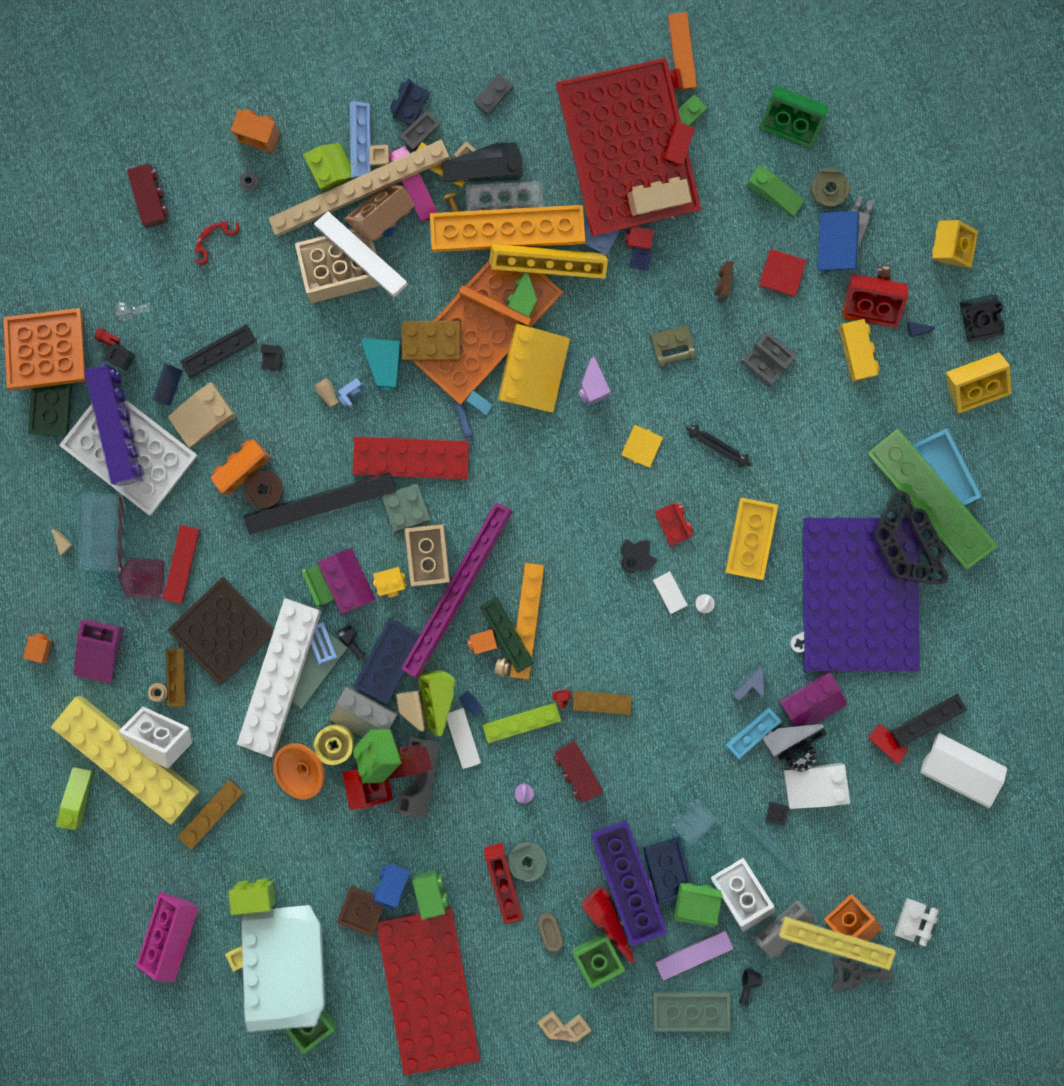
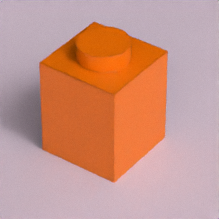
M492 629L470 635V640H467L470 651L474 650L475 654L498 648Z
M36 633V636H29L23 659L47 663L53 640L47 639L48 635Z

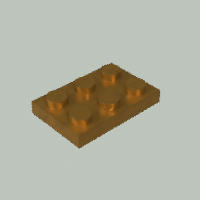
M402 321V361L460 360V321Z

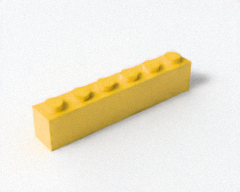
M491 244L489 264L491 269L605 279L608 259L604 253Z

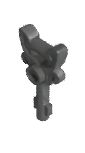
M839 958L832 959L836 967V980L832 983L833 990H841L848 986L851 990H856L857 984H861L863 978H877L880 981H888V979H893L894 977L893 971H888V969L879 968V971H863L862 967L854 959H850L848 962ZM844 968H847L849 972L847 980H844Z

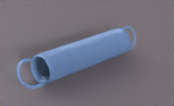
M455 404V410L457 411L465 436L469 437L471 435L474 437L463 404Z

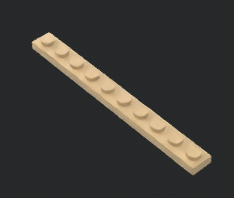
M441 139L268 219L274 234L279 237L321 218L326 212L332 213L447 161L450 157Z

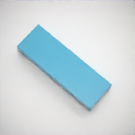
M767 707L725 745L739 760L782 721Z

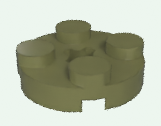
M834 168L822 170L811 183V195L814 202L826 208L841 205L850 191V183L847 177L840 170ZM829 183L832 184V187H835V190L831 193L825 189Z

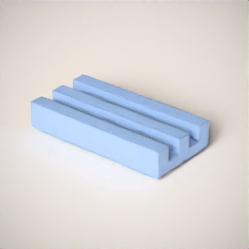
M324 622L317 624L315 634L325 658L321 659L313 638L311 645L317 661L321 665L338 657ZM320 627L329 646L331 656H328L318 628Z

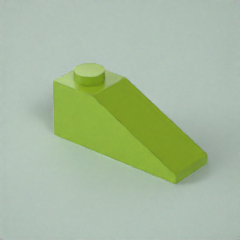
M78 767L72 768L59 809L56 827L77 830L82 827L93 770Z

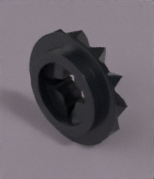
M811 745L796 752L799 754L804 752L803 755L806 760L802 758L797 760L795 753L786 758V763L792 770L804 772L813 767L816 762V752Z

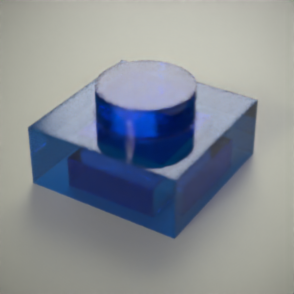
M633 247L629 267L648 271L652 251Z

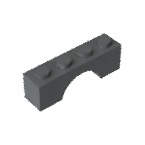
M410 736L408 747L417 744L419 748L426 746L433 769L415 775L411 786L406 791L400 793L397 813L408 817L426 818L440 741Z

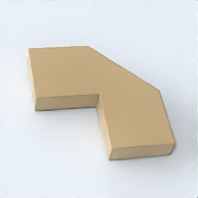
M552 1010L537 1022L547 1037L553 1040L578 1042L592 1031L580 1014L564 1025Z

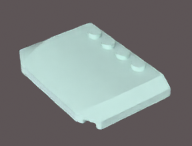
M312 906L276 908L270 911L243 914L244 1006L247 1031L317 1026L321 1011L325 1007L322 924L313 912Z

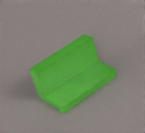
M318 565L303 570L302 574L316 606L333 601Z

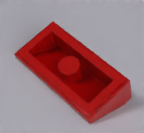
M880 723L867 737L896 764L901 762L909 750L905 745L899 747L893 735Z

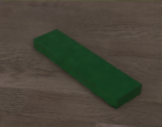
M498 597L480 606L516 672L520 673L535 664Z

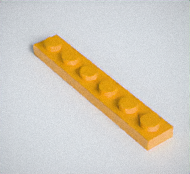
M525 563L516 631L532 657L544 565ZM511 665L510 677L529 679L530 667L517 673L514 666Z

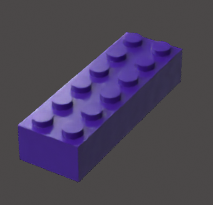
M107 364L85 369L86 381L111 484L125 486L143 481L144 470L138 462L137 457H140L138 447L134 446L135 432L129 424L131 415L128 408L126 409L125 407L126 394L124 390H121L120 383L122 382L120 372Z
M627 820L590 832L630 945L633 946L668 933Z

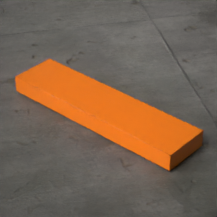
M687 12L668 14L674 69H680L683 88L677 91L696 89L697 84Z
M461 286L459 290L460 296L520 325L530 326L531 318L474 290Z

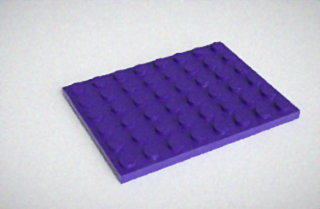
M803 518V671H920L919 582L895 578L890 574L872 538V532L879 518ZM887 518L889 522L893 523L895 521V518ZM902 518L895 536L907 560L919 563V545L907 519ZM913 518L915 522L919 523V518ZM883 529L878 533L882 540L887 536L886 531ZM891 546L887 550L890 557L895 555V549ZM898 564L896 566V572L898 574H902L904 571V567L901 564ZM919 567L915 570V575H916L918 578H919Z

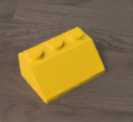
M1000 352L946 372L947 388L958 414L1012 394L1010 365Z

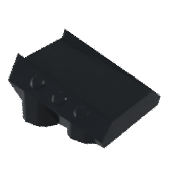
M988 295L960 302L967 342L1005 334V324L1001 318L1003 306L998 301L997 295Z

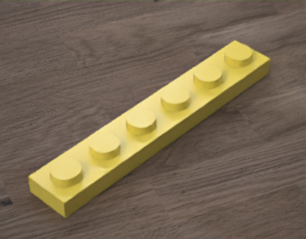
M788 917L784 918L779 932L781 938L890 970L896 953L892 948Z

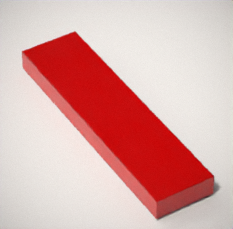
M180 525L163 600L183 604L200 529Z

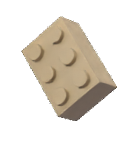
M442 524L405 528L411 586L449 583L450 574L445 526Z

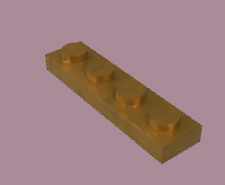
M231 779L228 780L177 838L192 850L239 799L244 791Z

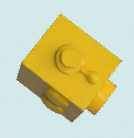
M401 567L373 574L374 588L376 587L379 596L388 595V598L399 595L398 591L406 589V577L402 573Z

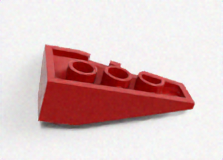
M598 886L581 901L582 908L599 928L603 927L602 929L610 940L615 941L617 948L633 964L635 962L634 956L610 900L612 896L605 888L602 890Z

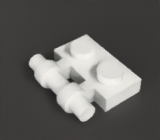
M906 898L894 935L914 942L916 935L921 936L918 944L926 947L928 940H931L933 925L937 923L939 910L931 907L930 913H925V904ZM925 919L927 921L924 929H918L921 920Z

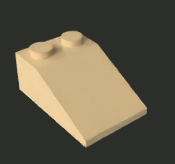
M210 382L194 393L172 412L168 418L186 445L191 448L235 418L236 414L217 386Z

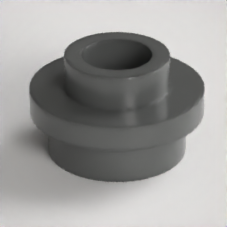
M245 172L241 175L239 183L245 191H253L258 187L259 179L253 172ZM251 178L252 182L246 184V179Z

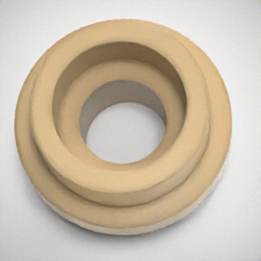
M507 658L498 659L495 666V674L504 677L510 671V663H508Z
M155 683L149 687L148 696L153 702H161L167 697V688L161 683ZM156 689L161 690L160 696L155 694Z

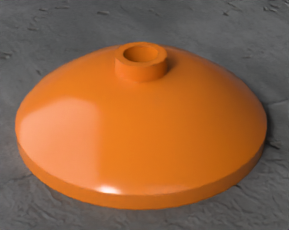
M292 743L282 747L276 753L273 762L274 775L279 786L288 795L297 799H309L320 792L325 779L324 768L318 756L310 748L302 744Z

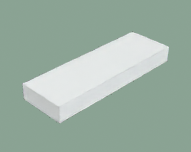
M464 708L449 712L447 722L462 769L480 764L481 761Z

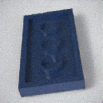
M389 618L354 687L388 704L405 672L401 668L418 640L420 633Z

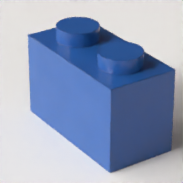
M389 863L387 868L383 867L379 879H382L380 887L375 886L372 897L375 898L374 904L396 911L410 871Z

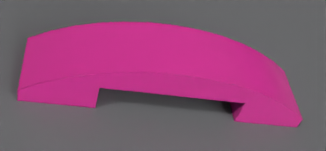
M406 146L390 153L392 162L409 154ZM419 173L402 180L407 193L415 204L414 209L421 223L430 219V213H438Z

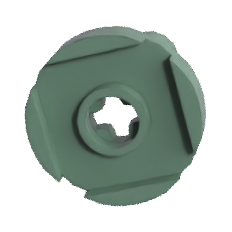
M534 842L520 843L509 854L508 866L512 875L517 879L519 878L527 882L537 880L546 869V854ZM524 857L533 859L530 867L527 864H522Z

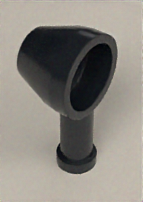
M346 626L336 632L337 636L350 648L358 660L366 655L354 642L358 634L352 626Z
M744 969L742 976L743 991L739 1000L741 1005H749L748 1000L751 988L761 986L762 974L753 969Z

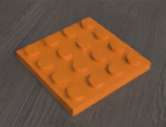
M80 308L3 317L6 382L9 391L86 382L84 372L86 367L83 319Z

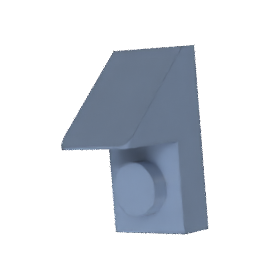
M757 667L731 694L736 700H745L751 694V688L764 698L763 670Z

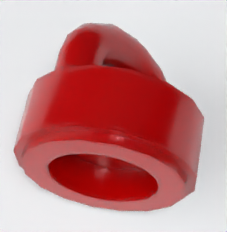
M559 690L553 692V701H558L561 709L566 708L568 699L572 698L571 691Z

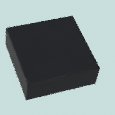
M769 802L765 821L785 826L789 807Z

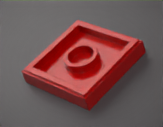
M770 249L758 286L795 297L807 260Z

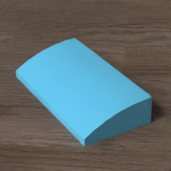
M948 428L913 444L964 505L982 497Z

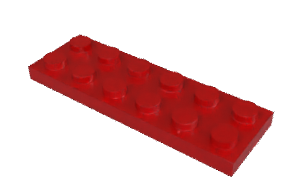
M354 437L352 475L379 476L390 472L392 477L467 480L469 441Z

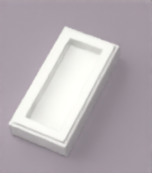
M670 571L653 580L670 614L687 606Z

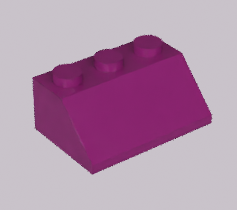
M352 548L317 562L318 568L341 616L376 600Z
M829 672L822 674L778 701L793 727L815 725L847 705L840 687Z

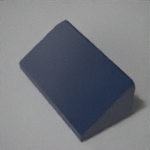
M164 364L153 396L154 401L167 406L171 405L182 370Z

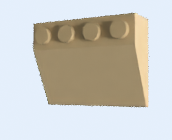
M354 228L348 229L377 255L373 240L364 239ZM326 236L295 243L304 286L310 303L380 286Z

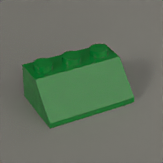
M775 85L759 128L812 148L825 120L829 106Z

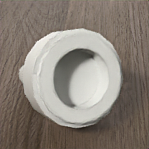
M707 594L698 596L695 601V607L701 613L711 612L715 605L714 599Z

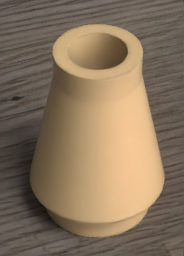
M327 378L314 385L315 392L329 407L340 402L332 382H329Z

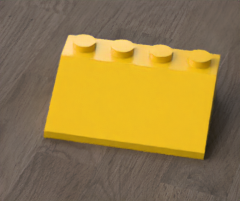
M519 324L514 325L498 400L553 413L570 338Z

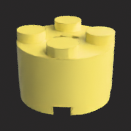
M339 724L325 727L317 734L314 740V749L318 758L328 765L343 763L352 755L353 748L355 747V737L352 732ZM336 740L337 745H339V747L333 749V744H331L330 742Z

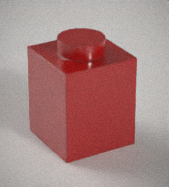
M636 226L631 227L630 231H626L624 242L628 243L627 248L650 252L654 230Z

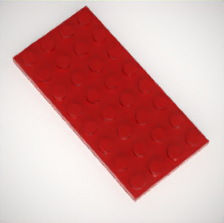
M452 907L446 908L445 914L422 919L421 914L417 913L378 921L376 927L404 1076L480 1061Z

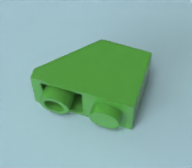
M525 272L523 277H518L515 283L517 289L514 294L511 293L506 303L509 304V308L530 318L537 304V298L529 274Z

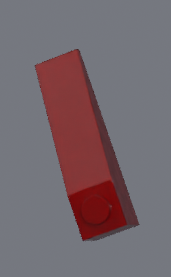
M503 843L484 847L485 860L504 924L523 920Z

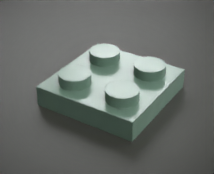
M418 483L382 496L393 532L430 520Z

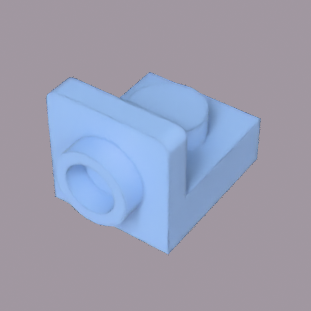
M358 378L338 391L341 394L338 398L344 406L348 405L350 408L354 406L348 396L351 395L353 397L361 392L360 388L363 385Z

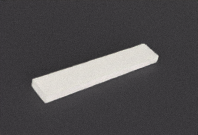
M326 212L314 223L321 233L391 296L396 297L408 285L406 280L331 213Z

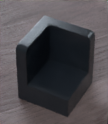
M113 343L104 360L127 371L136 354Z
M261 344L260 352L263 354L262 369L281 371L283 348L276 345Z

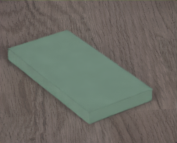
M320 627L318 628L328 656H331L329 646ZM314 632L313 639L321 659H324V654ZM329 632L328 635L338 658L319 665L312 645H310L292 700L301 709L348 648V646Z
M653 991V1032H731L730 991Z

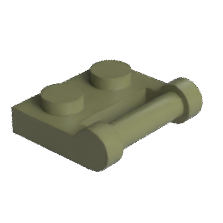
M688 325L650 335L659 368L675 361L696 358ZM687 346V351L664 357L662 355L664 351Z

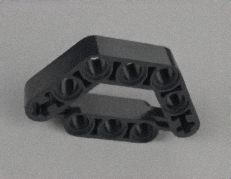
M899 491L893 493L872 532V538L890 574L895 578L932 585L945 584L949 579L948 571L941 562V559L945 556V548L927 512L920 508L915 509L907 492ZM901 496L903 503L898 504L899 500L896 498ZM889 512H892L895 515V521L893 523L889 522L887 519V515ZM916 512L921 516L919 523L913 519V515ZM904 514L923 555L930 565L909 562L895 536V532ZM881 529L885 530L887 534L884 540L880 539L878 534ZM923 530H927L930 534L927 540L922 537ZM890 546L895 549L893 557H890L887 553ZM933 547L937 548L938 555L936 557H933L931 555V549ZM898 564H901L904 567V571L902 574H898L896 572V566ZM918 567L923 571L920 578L915 575V570ZM938 573V575H941V579L929 577L930 574Z

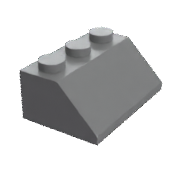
M347 686L336 703L329 720L348 728L352 733L363 738L372 729H390L398 713Z
M799 900L754 936L760 947L771 959L774 956H780L788 944L792 945L795 943L779 936L785 917L812 925L816 922Z

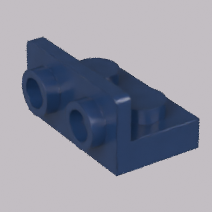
M408 78L406 83L403 82L398 91L400 94L397 100H393L390 110L393 118L411 125L417 120L430 93L428 90L412 83V80Z

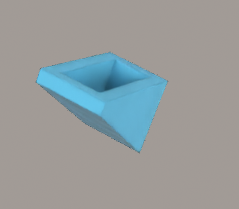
M474 391L466 400L485 415L488 414L493 406Z

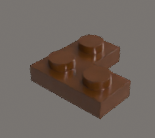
M726 261L724 266H720L718 277H721V280L716 284L714 292L718 302L724 303L728 297L734 262Z

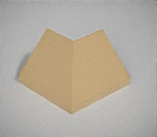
M420 690L396 694L399 713L418 730H425L426 721Z

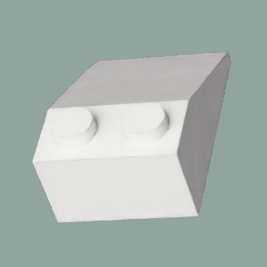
M142 707L118 731L119 735L152 762L167 769L192 744L189 727L145 707Z
M833 763L813 766L804 772H797L792 769L784 770L789 809L850 804L844 764Z
M744 858L710 877L715 887L721 890L722 899L742 932L775 913L774 905Z

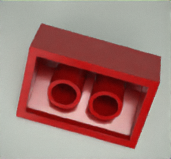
M851 273L841 317L852 320L865 319V322L898 328L908 300V284Z

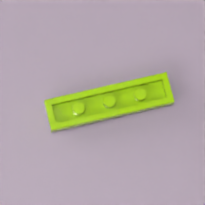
M555 702L485 723L482 726L487 742L491 743L560 722L561 718Z

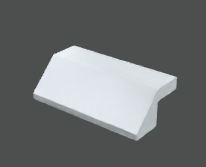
M938 733L935 736L931 752L923 760L920 773L990 808L1004 784L1007 768Z

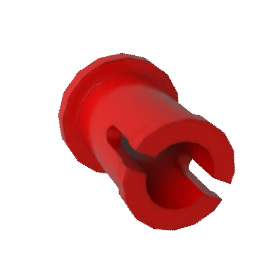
M98 328L94 335L97 342L101 341L109 346H112L113 343L119 345L121 340L119 337L106 332L105 328Z

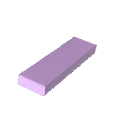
M723 930L655 961L662 979L666 980L732 950L733 947L726 931Z

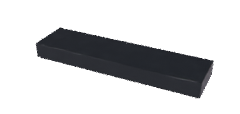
M245 324L182 359L180 362L188 377L192 378L257 341L249 326Z
M955 694L890 730L898 746L902 747L967 711V708L959 695Z

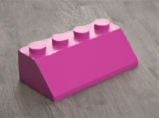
M159 892L136 967L155 981L175 982L199 907L188 900Z

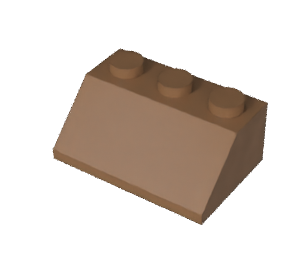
M391 185L374 193L344 219L364 239L377 240L383 236L385 230L394 227L397 224V220L408 215L411 212L410 209L415 204L404 186Z

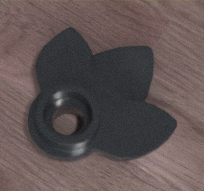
M628 539L621 545V554L623 556L621 566L625 572L634 573L638 569L647 571L656 564L657 559L648 555V540L639 541L634 545ZM628 560L634 561L633 567L627 565Z

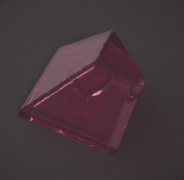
M128 558L117 576L126 596L162 598L164 560Z

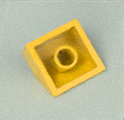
M960 220L939 221L936 229L935 244L932 249V258L943 264L972 268L978 231Z

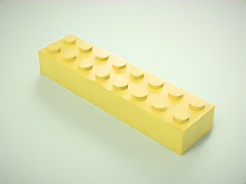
M82 695L75 697L51 726L58 734L170 825L179 819L200 793L199 790L169 767L167 769L152 762L118 733L121 727Z

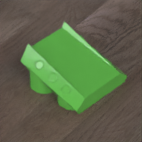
M680 883L674 921L710 927L717 926L721 899L723 898L721 890L714 889L707 884L696 886L692 883Z

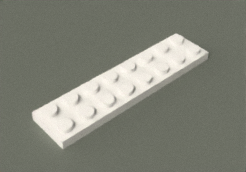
M284 598L237 745L269 757H274L321 610Z

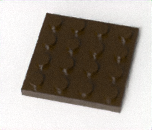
M222 577L167 631L219 685H222L272 637L274 628L225 577Z

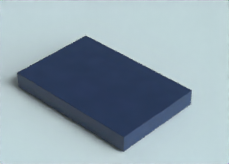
M680 837L643 847L655 898L659 905L677 899L680 883H692Z

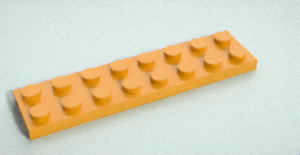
M583 205L430 213L432 252L491 249V244L523 247L585 244Z

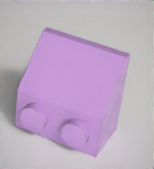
M595 357L591 358L581 384V390H579L582 402H587L588 406L609 397L611 393Z

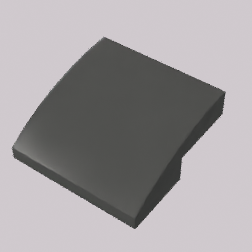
M767 331L742 360L741 364L770 387L796 355Z

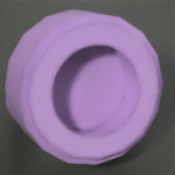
M525 783L518 785L515 789L517 801L524 804L532 800L534 795L532 787Z

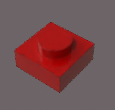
M680 69L670 70L674 91L683 88Z

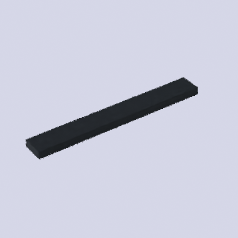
M389 472L243 515V519L250 535L396 492V488Z

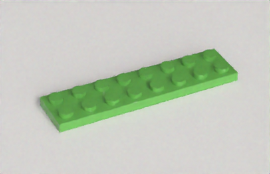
M899 428L895 429L867 452L898 490L909 494L914 508H920L927 512L939 538L966 569H969L998 547V544Z

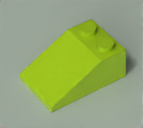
M437 669L422 673L418 681L427 730L439 737L442 736L454 695L455 681L451 674Z

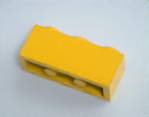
M865 319L840 325L839 331L852 382L877 376L879 364L877 360H874L873 353H875V347L869 339V324L865 323Z

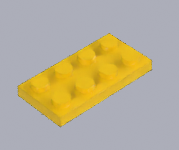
M740 497L725 573L764 580L778 505Z

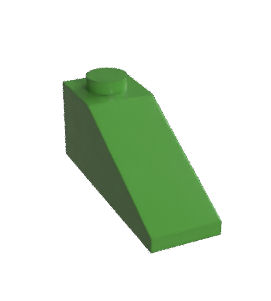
M760 165L746 185V187L793 217L804 202V199L782 180Z

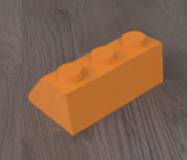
M252 439L251 441L247 440L241 445L242 449L237 454L235 452L226 459L228 462L223 467L220 465L212 472L214 475L210 478L222 494L230 496L252 473L256 472L272 458L256 440Z

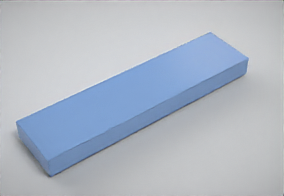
M352 101L350 102L351 178L355 179L371 172L369 146H371L370 103Z

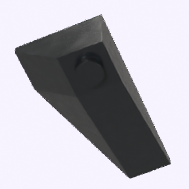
M516 142L495 143L442 162L443 182L518 181L523 176L522 156Z

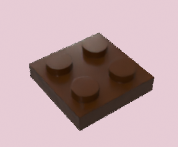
M351 885L336 923L372 937L384 907L374 904L375 898L372 897V893Z

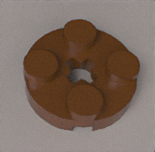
M256 471L247 478L244 494L251 505L261 509L275 506L281 500L284 493L280 478L269 471ZM261 485L269 487L267 494L259 493Z

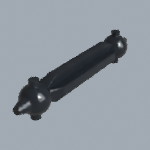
M698 424L695 426L686 425L685 428L688 430L689 438L697 437L700 442L730 460L738 461V467L740 468L742 466H752L748 454L740 455L736 449L706 431H700Z

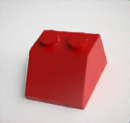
M358 767L342 772L349 810L364 809L393 800L389 779L383 783H363Z

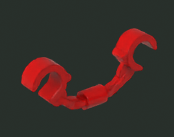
M221 221L218 224L214 223L209 227L207 226L201 232L195 245V253H204L205 257L202 261L194 260L198 265H204L209 260V252L206 249L204 250L201 245L203 238H207L213 232L212 229L217 227L224 229L226 235H237L240 231L237 221H235L236 228L234 231H228L229 223Z

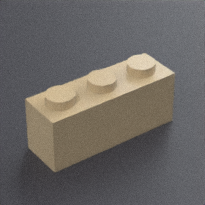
M680 177L669 179V183L666 184L658 181L651 183V187L644 188L643 185L633 187V191L627 193L632 216L692 202L687 179L680 180Z

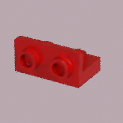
M675 502L654 512L670 547L693 537L691 533L694 530L690 522L685 521L683 515L686 513L681 504L678 505Z

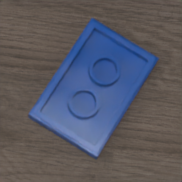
M847 211L820 214L819 271L857 269L860 212Z

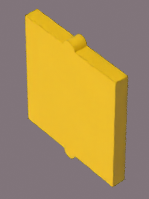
M634 425L621 456L633 460L635 464L639 463L650 468L663 437L652 433L650 429L646 430Z

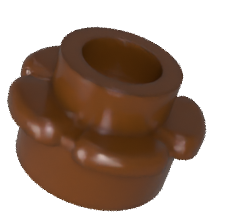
M882 263V267H878V279L890 280V265Z

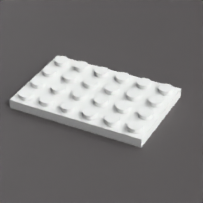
M126 400L124 401L126 409L128 408L131 415L129 424L135 432L134 446L138 447L140 457L137 458L139 465L143 467L144 476H142L143 481L125 486L113 485L110 482L91 404L59 446L149 516H152L198 455Z

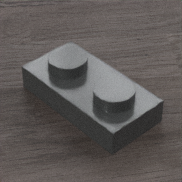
M498 73L475 99L474 104L489 116L513 89V85Z
M426 110L400 135V138L414 151L441 124Z

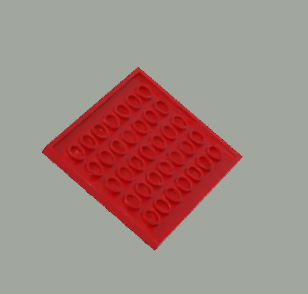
M666 58L555 83L592 236L701 210L688 151L682 166L664 159L675 123L677 121L681 123ZM680 177V180L687 179L692 202L632 216L627 193L633 191V187L643 185L644 188L651 187V183L658 181L666 184L669 183V179Z

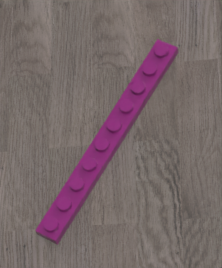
M497 502L494 504L401 670L419 679L513 514L511 509Z

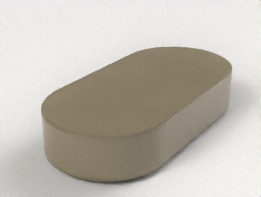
M551 913L542 914L538 919V927L544 946L547 950L556 952L563 946V938L557 919Z

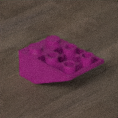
M81 619L76 641L74 676L112 684L125 627Z

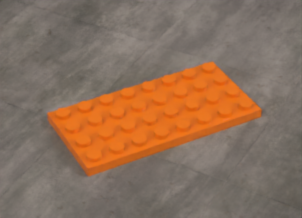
M488 261L465 287L508 307L507 299L511 293H515L517 289L515 283L519 276L523 277L525 272L491 269ZM526 272L529 274L537 298V304L530 316L531 324L529 327H533L563 294V291L543 273ZM458 293L434 321H460V360L412 362L461 405L508 354L514 325L518 323L468 300Z

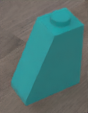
M361 338V343L377 387L381 388V391L392 392L393 389H397L401 353L400 341Z

